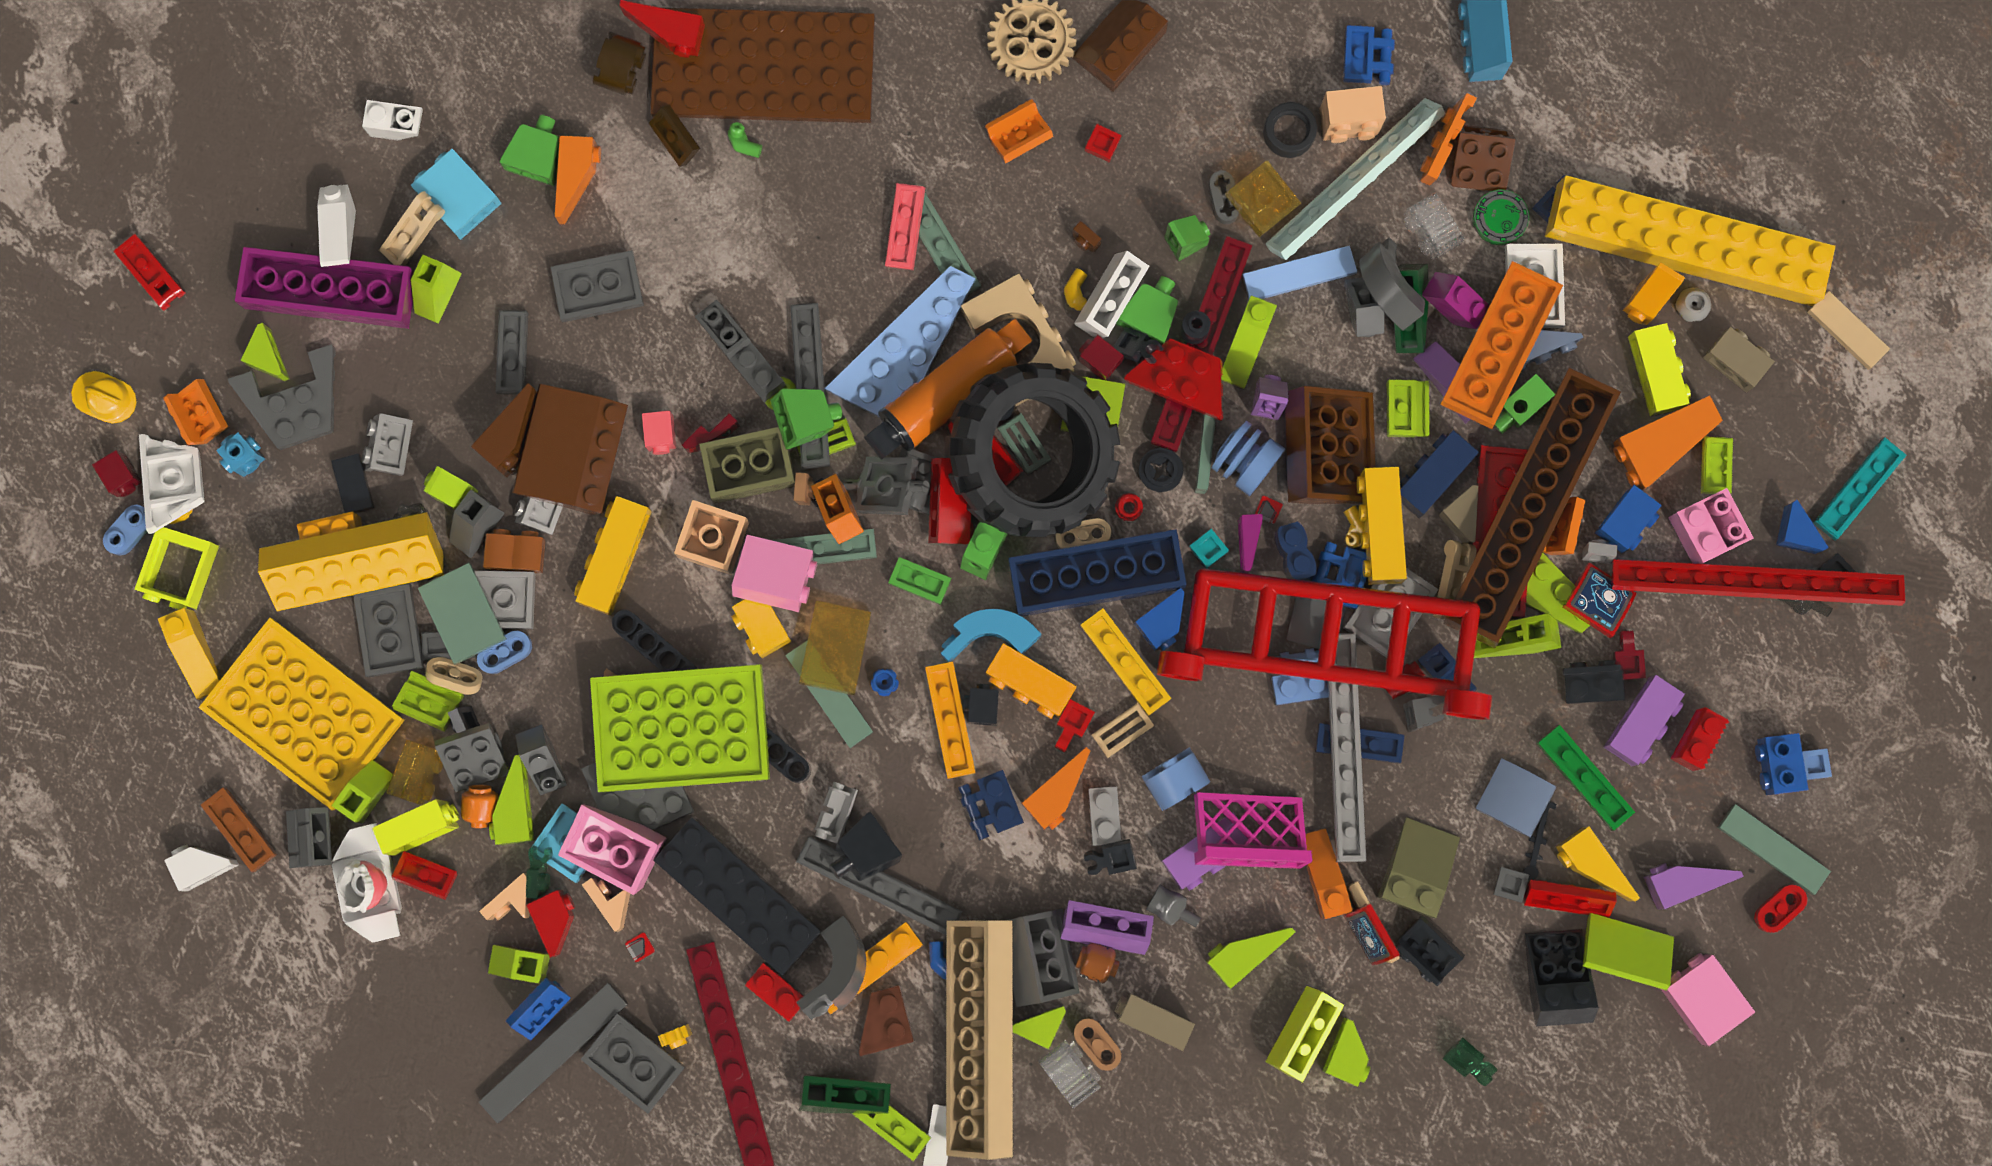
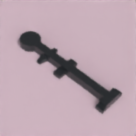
M1552 802L1548 803L1539 820L1536 837H1529V841L1534 842L1532 853H1525V856L1530 858L1529 866L1523 869V873L1529 875L1528 880L1536 879L1539 874L1536 863L1537 860H1543V857L1538 855L1541 844L1546 845L1547 839L1542 837L1549 808L1555 810L1557 805Z

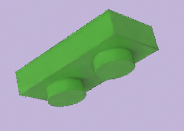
M899 557L888 583L941 605L951 578Z

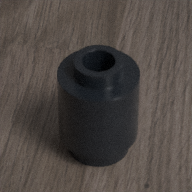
M1201 311L1188 313L1184 317L1181 326L1183 339L1190 344L1202 343L1210 331L1211 322L1209 317ZM1191 324H1197L1201 328L1195 329Z

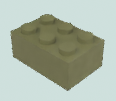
M779 427L699 444L709 493L714 504L795 487V476L789 449L786 450Z

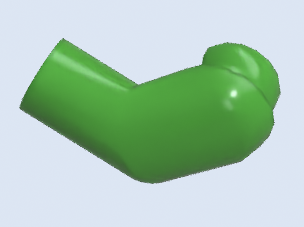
M732 123L728 130V138L733 149L738 153L759 158L762 145L748 141L744 131L745 128L741 123Z

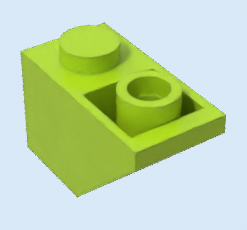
M422 255L411 278L414 313L439 324L462 273L442 262Z
M438 466L435 471L429 472L424 481V486H426L423 490L424 492L456 510L470 490L478 493L475 487Z
M372 760L347 783L332 804V807L352 821L364 823L394 781L396 775Z
M493 945L488 974L541 983L547 976L550 957L548 953Z

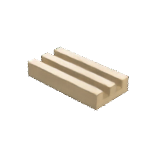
M1137 703L1091 736L1108 759L1154 727L1139 703ZM1134 712H1138L1139 716L1105 740L1101 739L1100 736ZM1142 720L1145 722V726L1110 750L1106 745Z

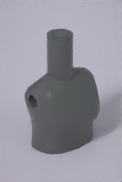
M1161 884L1146 908L1147 911L1155 914L1168 925H1174L1181 919L1196 928L1201 917L1186 909L1187 898L1185 896L1168 890Z

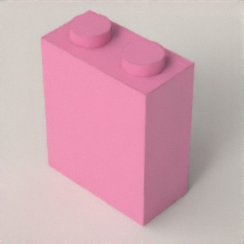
M747 535L733 579L732 595L799 612L801 603L806 604L810 592V587L806 586L808 578H814L817 568V562L813 561V550Z
M1700 953L1687 962L1689 967L1682 972L1676 970L1671 973L1670 987L1667 990H1661L1700 1044L1710 1046L1754 1014L1755 1011L1714 955L1705 954L1703 956Z

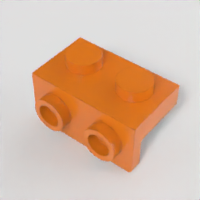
M1033 99L1017 106L985 126L991 144L1005 163L1053 137L1052 130L1038 113Z
M204 379L194 380L178 394H167L163 397L169 413L180 430L182 438L188 445L207 444L228 428Z
M1579 497L1569 498L1543 551L1544 553L1549 555L1574 554L1579 527L1583 517L1584 499Z

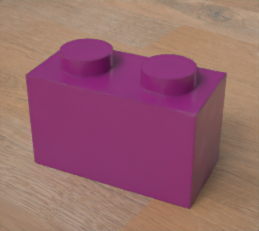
M1435 272L1422 294L1453 325L1476 330L1490 306L1458 275Z

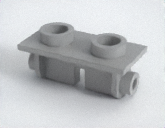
M833 782L832 787L829 786L828 788L829 790L824 802V806L830 809L828 813L821 811L814 830H817L816 837L838 843L845 831V826L858 790Z

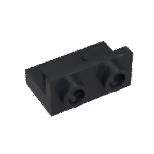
M1615 660L1598 661V666L1587 667L1586 662L1569 663V668L1562 669L1565 676L1566 704L1625 701L1623 666L1616 665Z

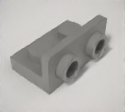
M381 413L375 415L373 420H369L366 431L367 436H370L369 446H365L362 454V463H365V471L371 472L374 470L399 476L404 475L413 420Z
M524 496L523 500H519L515 507L514 515L517 516L515 523L552 535L563 507Z

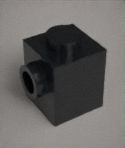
M976 684V688H970V695L964 694L963 711L969 712L968 724L997 726L999 690H993L992 684Z

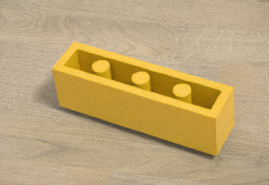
M1399 467L1365 468L1361 473V477H1357V492L1362 494L1363 504L1359 505V520L1364 521L1365 532H1361V548L1366 549L1367 560H1363L1362 564L1363 576L1368 577V585L1403 583L1407 579Z
M616 496L614 502L611 501L608 504L605 512V517L608 519L604 528H600L595 538L597 547L594 555L589 554L584 567L587 570L584 580H579L575 588L574 596H577L575 600L577 603L604 614L612 615L652 513L648 507Z

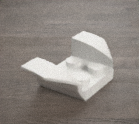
M377 823L350 829L332 860L335 884L344 867L352 860L372 863L381 869L387 878V888L379 903L363 913L360 910L353 912L345 906L344 897L340 894L336 885L343 921L371 942L400 936L396 914L401 913L400 910L402 909L397 882L391 877L394 872L391 855L382 854L372 830L373 827L377 826Z

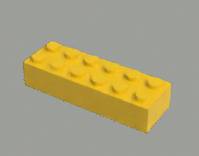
M426 512L259 548L258 573L276 610L281 611L443 576L444 560L443 550Z

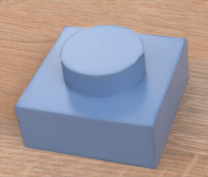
M1828 749L1802 752L1807 780L1832 777Z

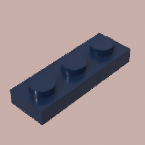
M1318 724L1315 752L1331 754L1330 725ZM1360 729L1361 759L1401 763L1404 735Z

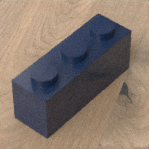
M1454 430L1448 436L1443 433L1432 445L1436 450L1430 457L1424 454L1414 465L1418 469L1414 475L1409 477L1406 474L1400 481L1401 503L1419 519L1479 453Z

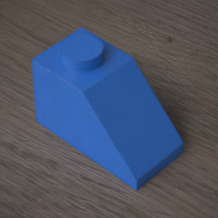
M1182 588L1162 601L1134 624L1154 651L1159 648L1165 651L1177 642L1174 637L1178 634L1184 599Z

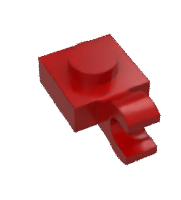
M1070 699L1057 723V726L1064 730L1055 748L1065 753L1073 735L1082 738L1095 712Z

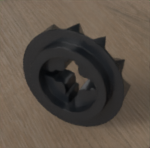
M1166 448L1150 450L1140 461L1138 469L1140 480L1149 490L1158 493L1171 491L1180 483L1183 477L1182 461L1172 450ZM1168 461L1165 471L1170 477L1161 475L1154 480L1156 470L1153 467L1155 465L1160 467Z

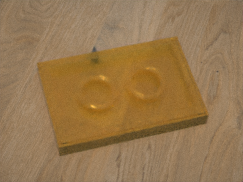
M816 601L799 684L855 695L871 612Z

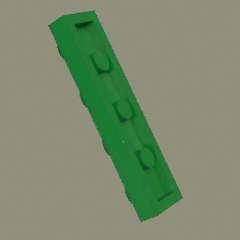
M1557 725L1536 743L1611 831L1616 830L1635 813L1560 725Z

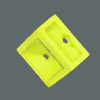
M165 527L159 529L153 536L134 590L143 592V599L159 603L160 599L170 601L169 607L180 610L190 607L197 610L219 546ZM169 542L202 552L187 598L153 588Z
M435 799L373 827L372 830L382 854L397 856L402 854L403 851L406 852L459 828L457 820H460V816L454 804L450 805L448 801Z

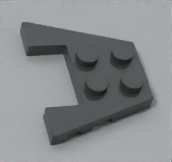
M332 344L308 352L316 378L313 381L262 397L254 372L250 371L228 379L231 387L277 449L283 450L334 433L333 381H335L334 357L336 350Z

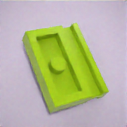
M1388 380L1387 437L1427 438L1429 436V381Z
M411 671L407 682L405 681L392 707L400 713L445 732L451 721L448 712L458 708V704L464 696L462 693L434 685L425 676Z

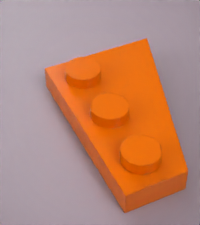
M1467 93L1452 108L1448 107L1446 109V114L1441 122L1445 123L1441 132L1437 131L1431 143V147L1434 150L1431 156H1426L1420 168V171L1424 172L1420 180L1421 182L1430 186L1438 179L1453 148V144L1449 142L1451 139L1454 140L1459 131L1462 130L1465 121L1461 117L1470 107H1473L1477 99L1476 97Z

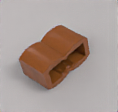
M494 529L493 534H486L483 567L486 570L543 573L546 540L543 537H539V533L534 531H522V535H511L510 530Z

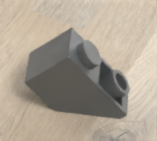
M470 490L453 513L449 542L472 558L486 539V534H490L505 513L485 497Z
M543 725L515 735L519 757L540 796L567 785L553 744Z

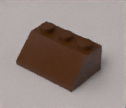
M1121 0L1071 58L1114 92L1167 31L1168 20L1147 3L1138 0Z

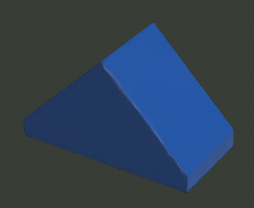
M1798 500L1784 507L1776 545L1812 554H1817L1829 548Z

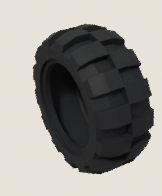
M1031 362L1004 367L996 373L984 376L970 387V394L965 400H959L950 418L951 422L954 423L951 436H945V458H950L953 471L948 476L956 495L964 497L967 502L966 509L980 522L989 523L999 529V531L1014 536L1046 537L1056 533L1063 534L1080 526L1085 516L1088 514L1094 515L1105 502L1107 494L1104 491L1108 483H1115L1120 465L1119 461L1114 460V445L1121 444L1117 424H1110L1106 414L1110 411V406L1099 390L1092 391L1086 386V378L1068 368H1056L1051 363ZM1025 399L1042 402L1059 414L1069 430L1073 449L1071 466L1063 483L1052 494L1035 502L1018 497L1004 485L996 472L992 457V441L999 421L1011 407Z

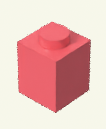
M671 411L642 413L646 449L653 451L654 455L670 453L669 449H677L674 416Z

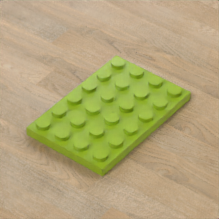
M762 665L590 678L598 792L770 779Z

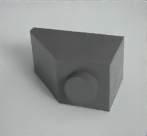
M1363 277L1345 280L1350 320L1356 336L1372 337L1376 334H1383L1384 311L1370 293Z

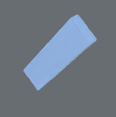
M1346 246L1244 273L1242 278L1248 299H1250V296L1264 299L1354 275L1357 273L1351 248Z

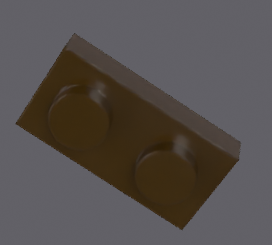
M670 105L662 106L648 123L679 167L687 165L700 150L699 145Z

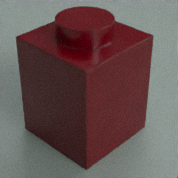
M1099 335L1093 341L1088 338L1079 349V352L1082 353L1079 362L1101 380L1106 381L1122 363L1124 355Z
M118 450L92 464L107 491L114 496H128L136 490V486L142 483L127 456Z

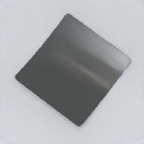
M1296 597L1287 634L1288 641L1320 649L1326 600ZM1343 606V609H1342V617H1341L1340 630H1341V626H1342V622H1343V618H1344V614H1345V610H1346V607H1345V606Z

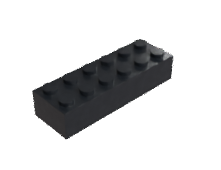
M694 817L690 818L653 860L781 975H785L822 932L817 925Z

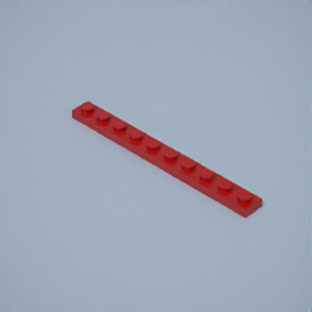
M1613 559L1612 590L1903 606L1905 603L1904 575Z

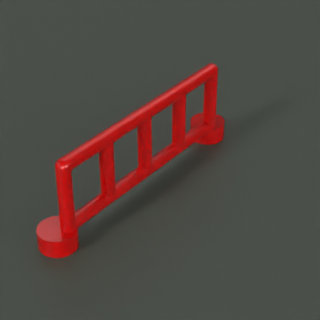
M1201 568L1195 574L1184 653L1160 651L1157 675L1187 681H1202L1204 665L1443 696L1445 697L1443 714L1477 720L1490 719L1492 704L1491 695L1470 691L1480 616V607L1475 602ZM1211 586L1260 592L1251 653L1202 647ZM1277 594L1326 600L1318 662L1268 656ZM1343 603L1393 609L1385 671L1335 665ZM1411 611L1461 618L1453 680L1402 674Z

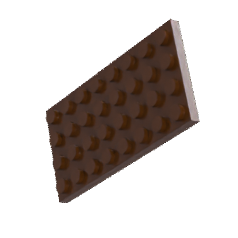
M665 8L700 15L703 18L705 27L698 56L690 55L688 58L677 56L673 51H670L654 39L651 96L652 117L656 115L662 106L670 105L679 118L871 123L875 14Z

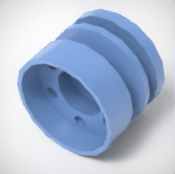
M1245 421L1242 426L1233 431L1217 452L1215 462L1211 468L1218 472L1224 463L1228 464L1229 467L1222 477L1227 479L1237 471L1240 475L1235 486L1248 496H1251L1282 455L1285 448L1271 438L1262 446L1256 444L1261 431L1257 429L1251 438H1248L1246 434L1252 424Z

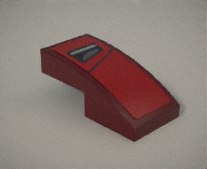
M729 413L710 433L701 425L682 444V447L688 454L701 451L699 444L725 439L740 425Z

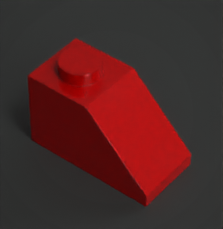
M556 890L526 905L549 957L560 955L574 918L572 909L575 908L571 896L569 893L564 894L563 890Z

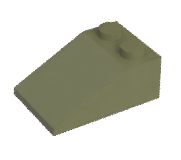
M1405 817L1377 898L1426 917L1437 918L1447 889L1460 837Z

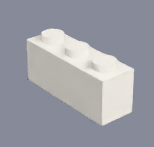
M1129 251L1115 254L1074 324L1094 338L1097 335L1101 338L1108 337L1149 266Z

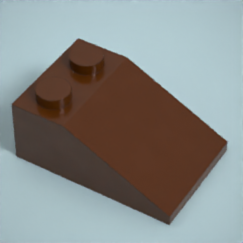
M529 383L471 446L506 478L510 474L515 475L518 471L537 391Z

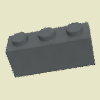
M1062 908L1004 920L1012 921V987L1016 1007L1043 1003L1080 993L1070 943L1068 940L1060 939L1064 918Z

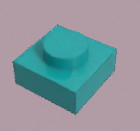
M1212 529L1189 546L1205 568L1210 567L1229 552V549Z

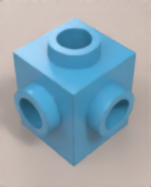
M240 433L231 434L221 442V447L216 450L222 457L219 460L221 465L229 473L234 471L243 477L255 471L260 463L265 460L258 451L261 446L250 435L246 438Z

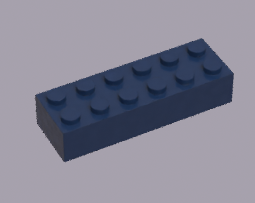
M1177 529L1010 557L1008 559L1017 615L1021 617L1171 592L1180 588L1185 589L1187 585Z

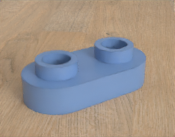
M141 505L128 507L105 532L103 545L108 552L115 555H125L147 533L144 507ZM139 514V521L133 523V516ZM119 535L121 540L117 545H114L113 539Z
M512 631L506 634L507 640L477 655L478 666L486 673L497 674L523 660L532 650V641L529 636L520 631ZM517 641H521L523 644L520 651L514 650V644ZM492 655L498 657L495 665H490L489 658Z

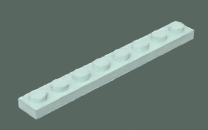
M1424 98L1265 243L1268 249L1284 260L1293 255L1299 247L1310 237L1314 236L1330 219L1335 217L1358 193L1374 181L1381 172L1394 163L1405 150L1413 145L1428 129L1433 127L1446 114L1443 107Z

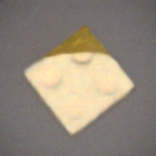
M1268 160L1225 193L1226 197L1258 237L1262 236L1301 204Z

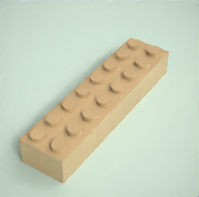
M947 921L946 1156L987 1160L1013 1157L1012 921Z

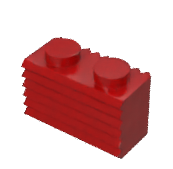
M1706 707L1696 709L1671 759L1691 771L1705 769L1704 764H1707V759L1711 758L1712 749H1715V744L1719 743L1718 739L1721 738L1720 734L1724 733L1723 729L1726 728L1725 724L1729 723L1728 719Z

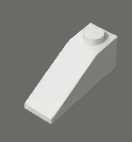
M348 184L321 187L317 205L321 267L349 264L356 209Z

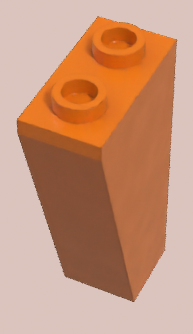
M1708 396L1618 438L1613 442L1615 446L1613 451L1617 460L1620 463L1623 462L1627 470L1626 477L1629 484L1644 490L1723 420L1711 396Z

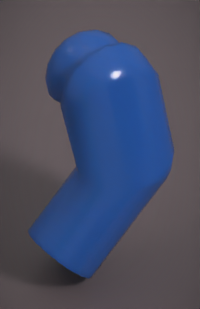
M943 941L929 942L930 967L942 979L946 980L947 959L944 958Z

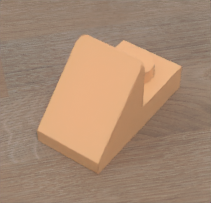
M522 873L479 911L486 920H493L494 918L500 920L511 910L510 904L515 907L523 918H529L530 912L526 905L531 903L532 877L530 874Z
M591 878L582 884L614 932L621 931L625 924L630 893L623 890L610 899L608 896L611 894V891L602 879L598 882L596 878Z

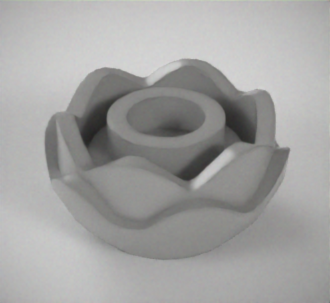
M1688 288L1679 294L1675 307L1685 321H1702L1710 312L1711 300L1709 295L1702 289Z

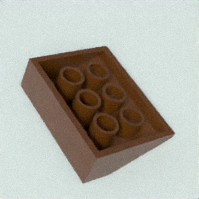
M539 384L512 493L590 515L602 514L628 405L599 396Z
M1302 386L1289 390L1288 403L1285 407L1288 502L1302 504H1363L1362 494L1357 492V477H1361V473L1365 468H1376L1373 393Z

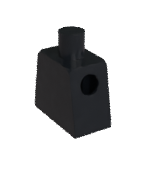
M868 812L838 841L836 851L840 858L831 863L829 867L837 879L851 871L858 881H862L898 864L901 861L902 853L873 814Z

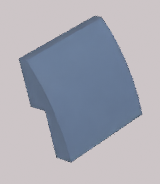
M1501 759L1476 809L1502 822L1505 826L1531 837L1556 786L1505 759Z

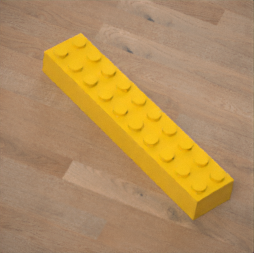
M1567 175L1556 186L1545 237L1655 266L1662 263L1674 271L1808 306L1815 305L1825 297L1835 251L1834 245Z

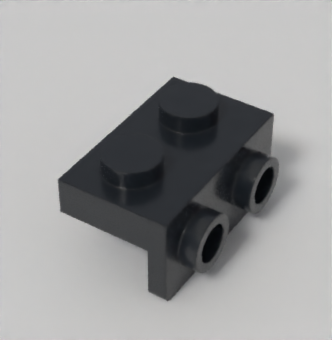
M1423 915L1399 937L1395 945L1400 957L1406 962H1411L1419 969V974L1429 983L1433 982L1436 986L1442 983L1443 978L1465 956Z

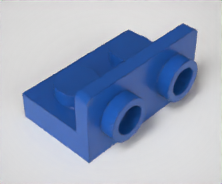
M545 978L505 1021L511 1028L531 1041L571 997L557 981L552 982Z

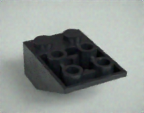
M1582 929L1525 933L1530 998L1536 1027L1593 1023L1599 1006L1591 969L1583 967L1585 941Z

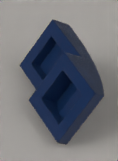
M1441 643L1418 659L1419 664L1429 677L1453 680L1456 660ZM1471 682L1470 691L1475 692L1477 687Z

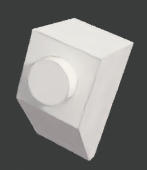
M188 845L173 850L171 852L173 856L164 860L179 891H189L239 865L236 859L202 848L188 847Z

